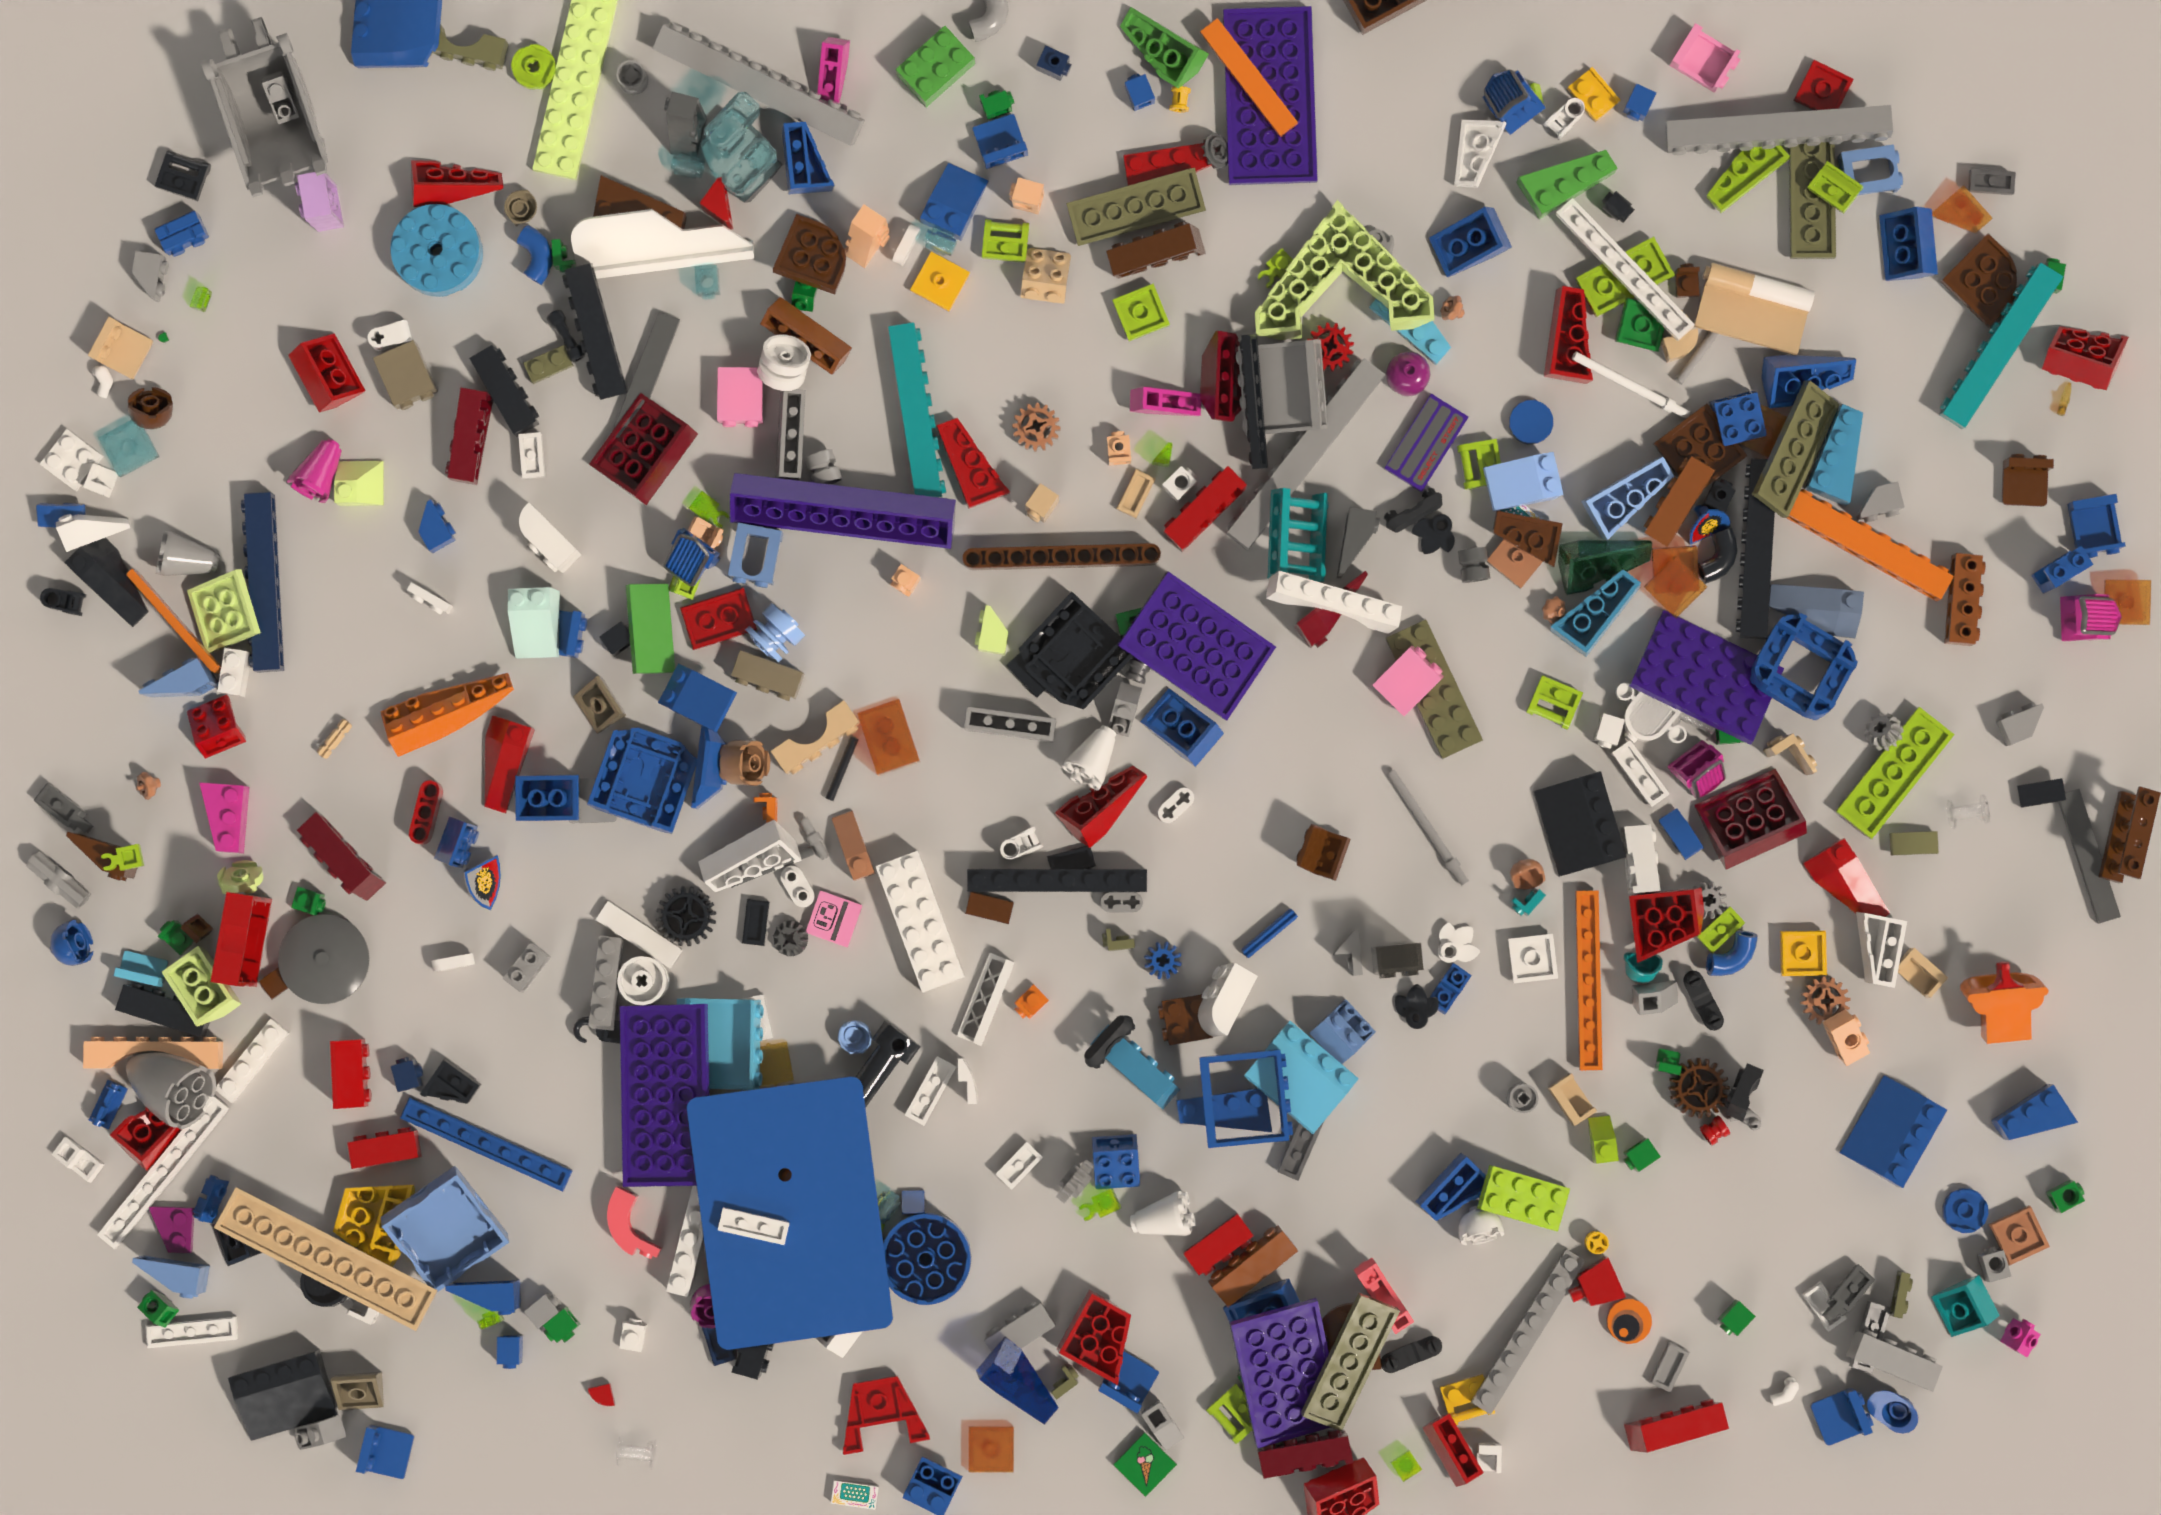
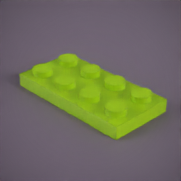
M1654 236L1625 251L1656 285L1675 276ZM1603 264L1575 278L1579 288L1584 289L1585 299L1596 318L1623 304L1625 298H1635Z
M1489 1165L1477 1209L1558 1232L1570 1188Z

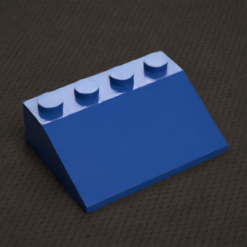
M1883 1075L1839 1153L1893 1185L1904 1188L1945 1116L1947 1109Z

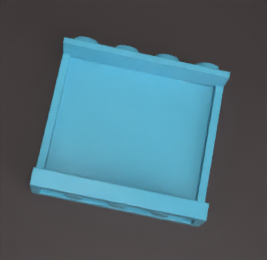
M678 998L677 1005L708 1004L709 1089H759L763 1080L762 1073L760 1072V1063L763 1060V1052L760 1050L763 1028L760 1025L764 1014L761 1000Z

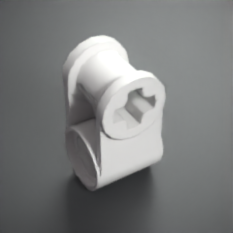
M1571 98L1544 123V126L1549 127L1557 135L1558 140L1562 139L1582 117L1585 109L1583 101L1579 98ZM1576 105L1580 113L1576 115L1571 114L1568 111V107Z
M407 320L374 328L368 334L369 344L377 351L396 348L412 341ZM378 335L383 338L380 344H377L375 341Z
M1029 828L1005 840L1000 846V855L1005 860L1010 861L1043 848V844H1040L1036 836V828ZM1013 844L1016 847V853L1013 856H1007L1003 850L1005 845Z

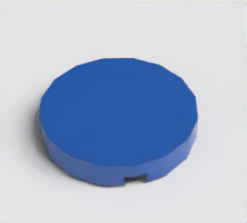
M1526 400L1519 403L1512 410L1509 417V428L1519 442L1527 445L1538 444L1550 435L1553 428V415L1544 403L1537 400Z
M1969 1188L1957 1189L1945 1198L1942 1206L1943 1218L1946 1224L1953 1230L1960 1233H1973L1986 1223L1988 1205L1979 1192Z

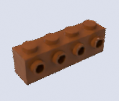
M782 297L778 298L767 309L760 323L775 335H789L803 341L810 349V360L831 375L844 364L852 349L847 343Z
M1691 456L1690 459H1684L1679 467L1682 472L1678 479L1673 477L1667 487L1670 490L1667 497L1662 496L1656 505V508L1659 510L1654 517L1650 515L1644 524V527L1647 528L1644 533L1666 547L1670 545L1716 470L1694 456Z
M1955 553L1951 556L1950 574L1954 577L1949 585L1944 644L1973 646L1976 644V641H1979L1980 628H1977V623L1982 615V606H1979V599L1983 596L1984 584H1981V575H1984L1986 568L1983 555Z
M1279 1225L1275 1228L1271 1227L1265 1231L1260 1240L1249 1244L1246 1247V1251L1240 1256H1234L1225 1268L1215 1271L1208 1282L1226 1306L1229 1307L1297 1253L1298 1249Z

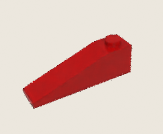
M411 160L413 207L430 204L446 205L503 189L502 173L477 168L467 171L461 169L460 165L455 164L453 168L441 166V162Z
M492 715L485 735L484 807L507 813L515 790V776L520 775L535 729Z
M1131 766L1110 777L1108 783L1101 786L1098 791L1090 788L1091 792L1080 798L1078 795L1071 798L1055 812V815L1078 841L1091 848L1107 834L1147 779V775L1135 766Z
M1845 838L1837 840L1802 863L1816 884L1823 887L1834 898L1846 905L1853 913L1860 912L1882 917L1890 914Z
M145 1107L146 1110L135 1116L131 1115L125 1118L110 1134V1137L130 1158L147 1171L160 1158L182 1129L167 1125Z

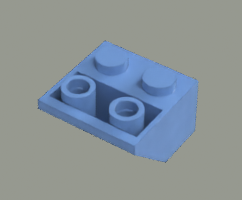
M1345 999L1310 1032V1035L1323 1049L1343 1064L1376 1031Z

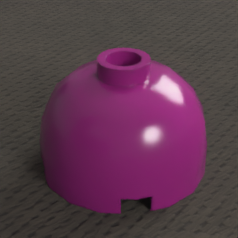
M1411 351L1401 352L1394 356L1386 370V379L1390 388L1394 392L1406 397L1415 396L1422 392L1428 385L1431 376L1430 366L1426 359L1420 354Z
M710 1284L699 1287L692 1295L690 1301L692 1320L694 1321L695 1319V1321L699 1322V1326L704 1328H715Z

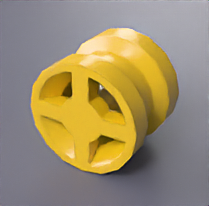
M1592 1231L1586 1235L1584 1245L1589 1252L1602 1254L1607 1250L1609 1240L1605 1234L1599 1231Z

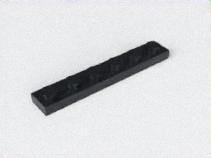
M1257 334L1241 335L1242 340L1239 343L1240 352L1243 354L1241 371L1243 376H1245L1243 394L1247 399L1245 417L1249 424L1247 440L1251 448L1249 462L1252 465V469L1268 468L1258 339Z

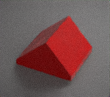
M718 177L700 201V205L707 215L731 230L733 229L727 187L723 178Z

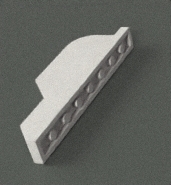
M652 209L584 218L574 226L571 233L576 267L593 263L597 279L754 258L753 240L747 241L723 224L681 229Z

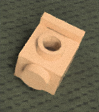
M1124 431L1112 432L1111 436L1107 437L1109 466L1131 464L1129 435H1125ZM1121 443L1123 449L1118 451L1115 449V445Z
M901 564L891 578L892 583L890 585L909 597L921 578L918 574Z

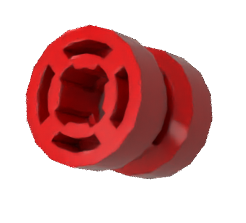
M1719 1115L1714 1117L1709 1125L1704 1124L1699 1127L1701 1133L1711 1146L1718 1143V1138L1727 1137L1731 1134Z

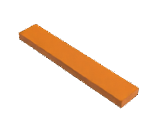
M1218 18L1200 31L1202 37L1279 137L1298 124L1294 116Z
M133 568L126 574L207 668L217 674L221 672V665L144 577Z

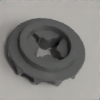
M1213 133L1208 135V137L1203 139L1204 145L1201 147L1205 152L1203 156L1207 158V164H1211L1213 169L1224 168L1228 164L1227 142L1219 134Z
M785 921L776 927L773 938L774 946L778 949L779 953L786 956H796L805 950L808 944V933L802 924L796 921ZM794 933L793 940L795 943L790 942L786 944L787 938L785 934L791 935Z

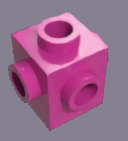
M2013 1318L2006 1326L2005 1333L2000 1342L2019 1354L2028 1357L2031 1350L2037 1345L2041 1334L2034 1330L2035 1325L2023 1319L2020 1322Z

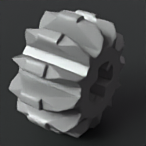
M1879 713L1876 719L1871 717L1872 722L1865 724L1867 730L1864 732L1869 745L1879 751L1883 748L1889 751L1891 745L1897 747L1896 741L1902 740L1901 733L1904 732L1900 720L1889 713L1885 716Z
M1701 882L1700 886L1702 887L1703 897L1710 895L1709 899L1713 900L1707 906L1705 905L1706 902H1704L1703 919L1706 918L1707 913L1710 919H1714V911L1721 915L1723 912L1719 906H1727V903L1721 902V899L1726 898L1727 895H1719L1718 893L1722 890V887L1718 886L1714 890V882H1710L1708 888L1705 882Z

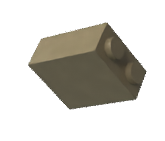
M414 340L373 357L392 404L396 409L406 410L411 408L414 402L420 399L421 401L429 400L434 397V393L438 392L418 344Z

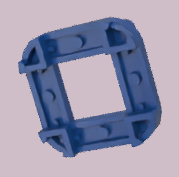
M1802 613L1783 616L1771 630L1751 668L1750 681L1761 692L1801 716L1818 720L1824 717L1836 705V701L1851 673L1856 668L1858 661L1851 648L1852 644L1848 640L1844 642L1838 640L1805 620L1807 616ZM1792 641L1797 642L1830 662L1814 694L1777 673L1778 666Z

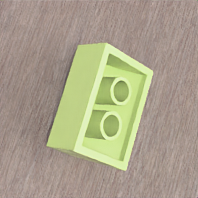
M197 946L162 971V974L196 1026L222 1018L242 1004L230 985L210 982L214 960L208 951L200 946Z

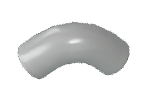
M985 0L987 8L985 14L980 18L969 21L975 42L989 38L996 34L1003 26L1008 14L1007 0Z

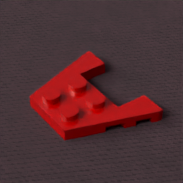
M898 1375L853 1383L843 1455L864 1451L860 1428L906 1420L910 1443L930 1440V1435Z

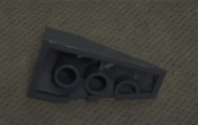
M106 537L80 546L64 562L132 627L149 612L138 588H136L135 584L126 574L129 570L126 568L119 550Z

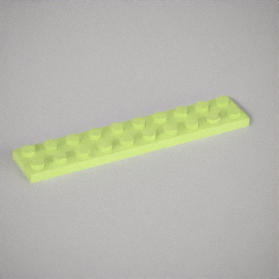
M571 0L532 168L535 172L577 180L618 0Z

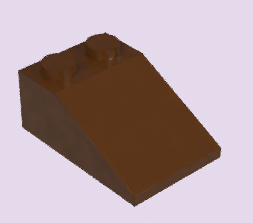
M67 832L66 836L102 871L108 872L107 877L120 881H126L127 878H135L137 868L120 871L119 865L111 871L104 870L103 868L111 865V859H102L101 855L105 853L117 855L116 848L121 846L79 833Z

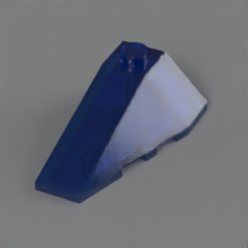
M1006 1337L1000 1341L976 1370L980 1381L1044 1425L1059 1408L1023 1350Z

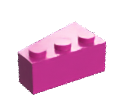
M200 783L215 850L218 852L244 854L250 787Z

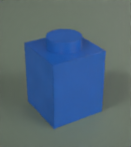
M1134 74L1127 78L1128 81L1125 82V89L1134 111L1155 103V96L1146 74L1141 76L1140 74Z
M1636 84L1623 113L1627 114L1626 116L1633 121H1643L1657 92Z
M523 1335L498 1336L497 1364L503 1365L504 1369L516 1368V1365L521 1364L523 1359Z

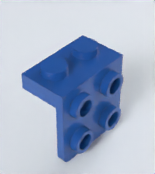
M559 610L560 656L578 658L579 653H582L584 640H581L582 633L586 631L587 618H585L584 613Z
M1848 1388L1811 1404L1812 1413L1826 1445H1833L1858 1434L1866 1436L1873 1433L1871 1426H1874L1870 1414H1865L1862 1406L1865 1405V1401L1861 1392Z

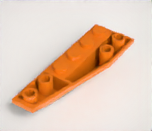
M505 673L409 698L404 702L380 711L387 738L398 757L461 729L499 703L514 688L509 674Z

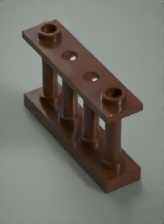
M2141 786L2138 787L2136 795L2124 791L2118 792L2099 878L2115 883H2123L2124 875L2141 879L2161 792Z

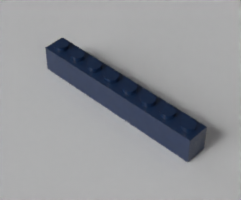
M271 492L244 494V500H241L242 513H245V522H242L243 535H246L243 553L244 557H247L248 564L244 568L245 578L248 579L249 588L247 589L261 632L248 638L249 646H252V654L249 655V665L257 673L284 671L275 495Z

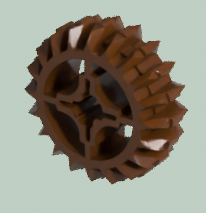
M1696 1058L1695 1065L1691 1059H1687L1688 1067L1683 1063L1679 1064V1066H1682V1071L1680 1075H1677V1079L1669 1078V1081L1675 1082V1087L1669 1086L1668 1090H1675L1676 1093L1669 1097L1670 1099L1678 1098L1674 1106L1679 1107L1683 1105L1680 1110L1681 1113L1684 1114L1689 1109L1688 1117H1693L1695 1111L1699 1119L1702 1118L1703 1111L1706 1117H1711L1710 1109L1714 1113L1719 1112L1715 1106L1716 1104L1722 1107L1725 1106V1103L1720 1099L1721 1097L1726 1099L1728 1097L1727 1094H1723V1090H1729L1730 1086H1723L1722 1082L1728 1081V1077L1720 1078L1724 1070L1719 1069L1715 1071L1718 1066L1715 1062L1709 1067V1059H1705L1703 1065H1701V1058ZM1696 1069L1707 1071L1714 1079L1703 1081ZM1690 1072L1691 1083L1689 1087L1681 1090L1683 1079ZM1697 1082L1701 1085H1707L1704 1086L1701 1095L1697 1091H1690L1694 1089ZM1716 1086L1715 1096L1708 1103L1707 1092ZM1695 1095L1698 1101H1700L1701 1107L1692 1106L1684 1097Z

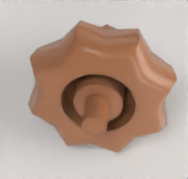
M1450 296L1443 302V307L1440 310L1443 320H1454L1455 318L1463 317L1465 312L1462 309L1463 304L1460 296Z
M1557 596L1547 599L1542 607L1543 618L1551 624L1559 621L1567 612L1565 601L1560 600Z
M142 772L137 776L136 790H139L140 795L149 800L156 794L157 788L161 787V782L159 778H154L147 772Z

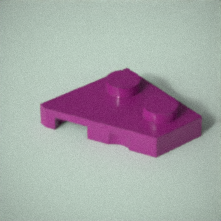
M149 1207V1211L168 1253L193 1252V1210L195 1208Z

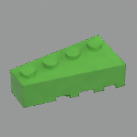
M1603 150L1520 176L1516 183L1537 217L1541 219L1566 204L1572 198H1576L1612 176L1618 168L1607 150Z

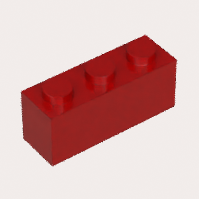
M411 1127L397 1129L398 1134L389 1135V1131L375 1133L376 1138L367 1139V1135L353 1137V1142H347L351 1169L422 1157L418 1130L411 1131Z
M1236 1213L1185 1250L1183 1254L1199 1276L1202 1273L1207 1276L1216 1269L1214 1265L1220 1260L1224 1263L1233 1257L1235 1249L1238 1247L1244 1249L1251 1244L1252 1240L1250 1238L1254 1235L1238 1213Z
M1450 1413L1442 1415L1422 1427L1456 1487L1465 1485L1484 1473Z

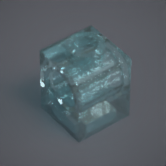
M694 266L698 297L702 296V299L708 300L715 299V295H721L718 266ZM706 278L713 279V285L709 288L702 286V282Z

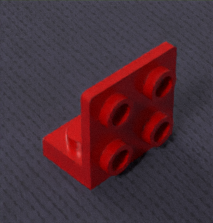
M228 695L187 711L194 743L205 759L246 742L244 733L236 723Z

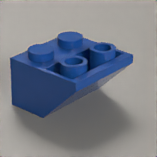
M922 1456L902 1498L936 1515H944L963 1476Z

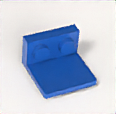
M1014 114L973 127L986 169L1028 156V149L1023 141Z
M1748 391L1709 401L1710 408L1716 413L1724 446L1767 435L1757 392Z
M1137 1134L1092 1137L1095 1188L1139 1187Z
M1124 1351L1118 1385L1104 1378L1098 1391L1138 1414L1142 1407V1402L1159 1375V1371Z
M375 1425L366 1427L356 1472L365 1474L369 1471L404 1479L414 1435Z

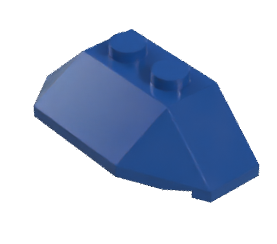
M702 725L691 808L693 809L700 808L723 789V785H727V781L722 780L719 774L720 749L726 742L718 732H714Z

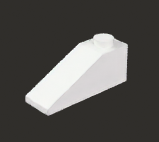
M67 514L60 517L59 521L56 522V529L66 552L130 528L128 518L79 514L72 516Z

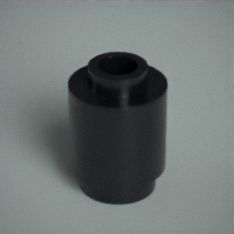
M1610 191L1601 201L1604 203L1602 208L1615 220H1620L1622 223L1635 210L1631 206L1632 204L1617 191L1614 194Z

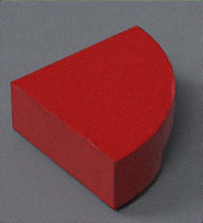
M611 1383L588 1388V1392L595 1402L603 1406H615Z

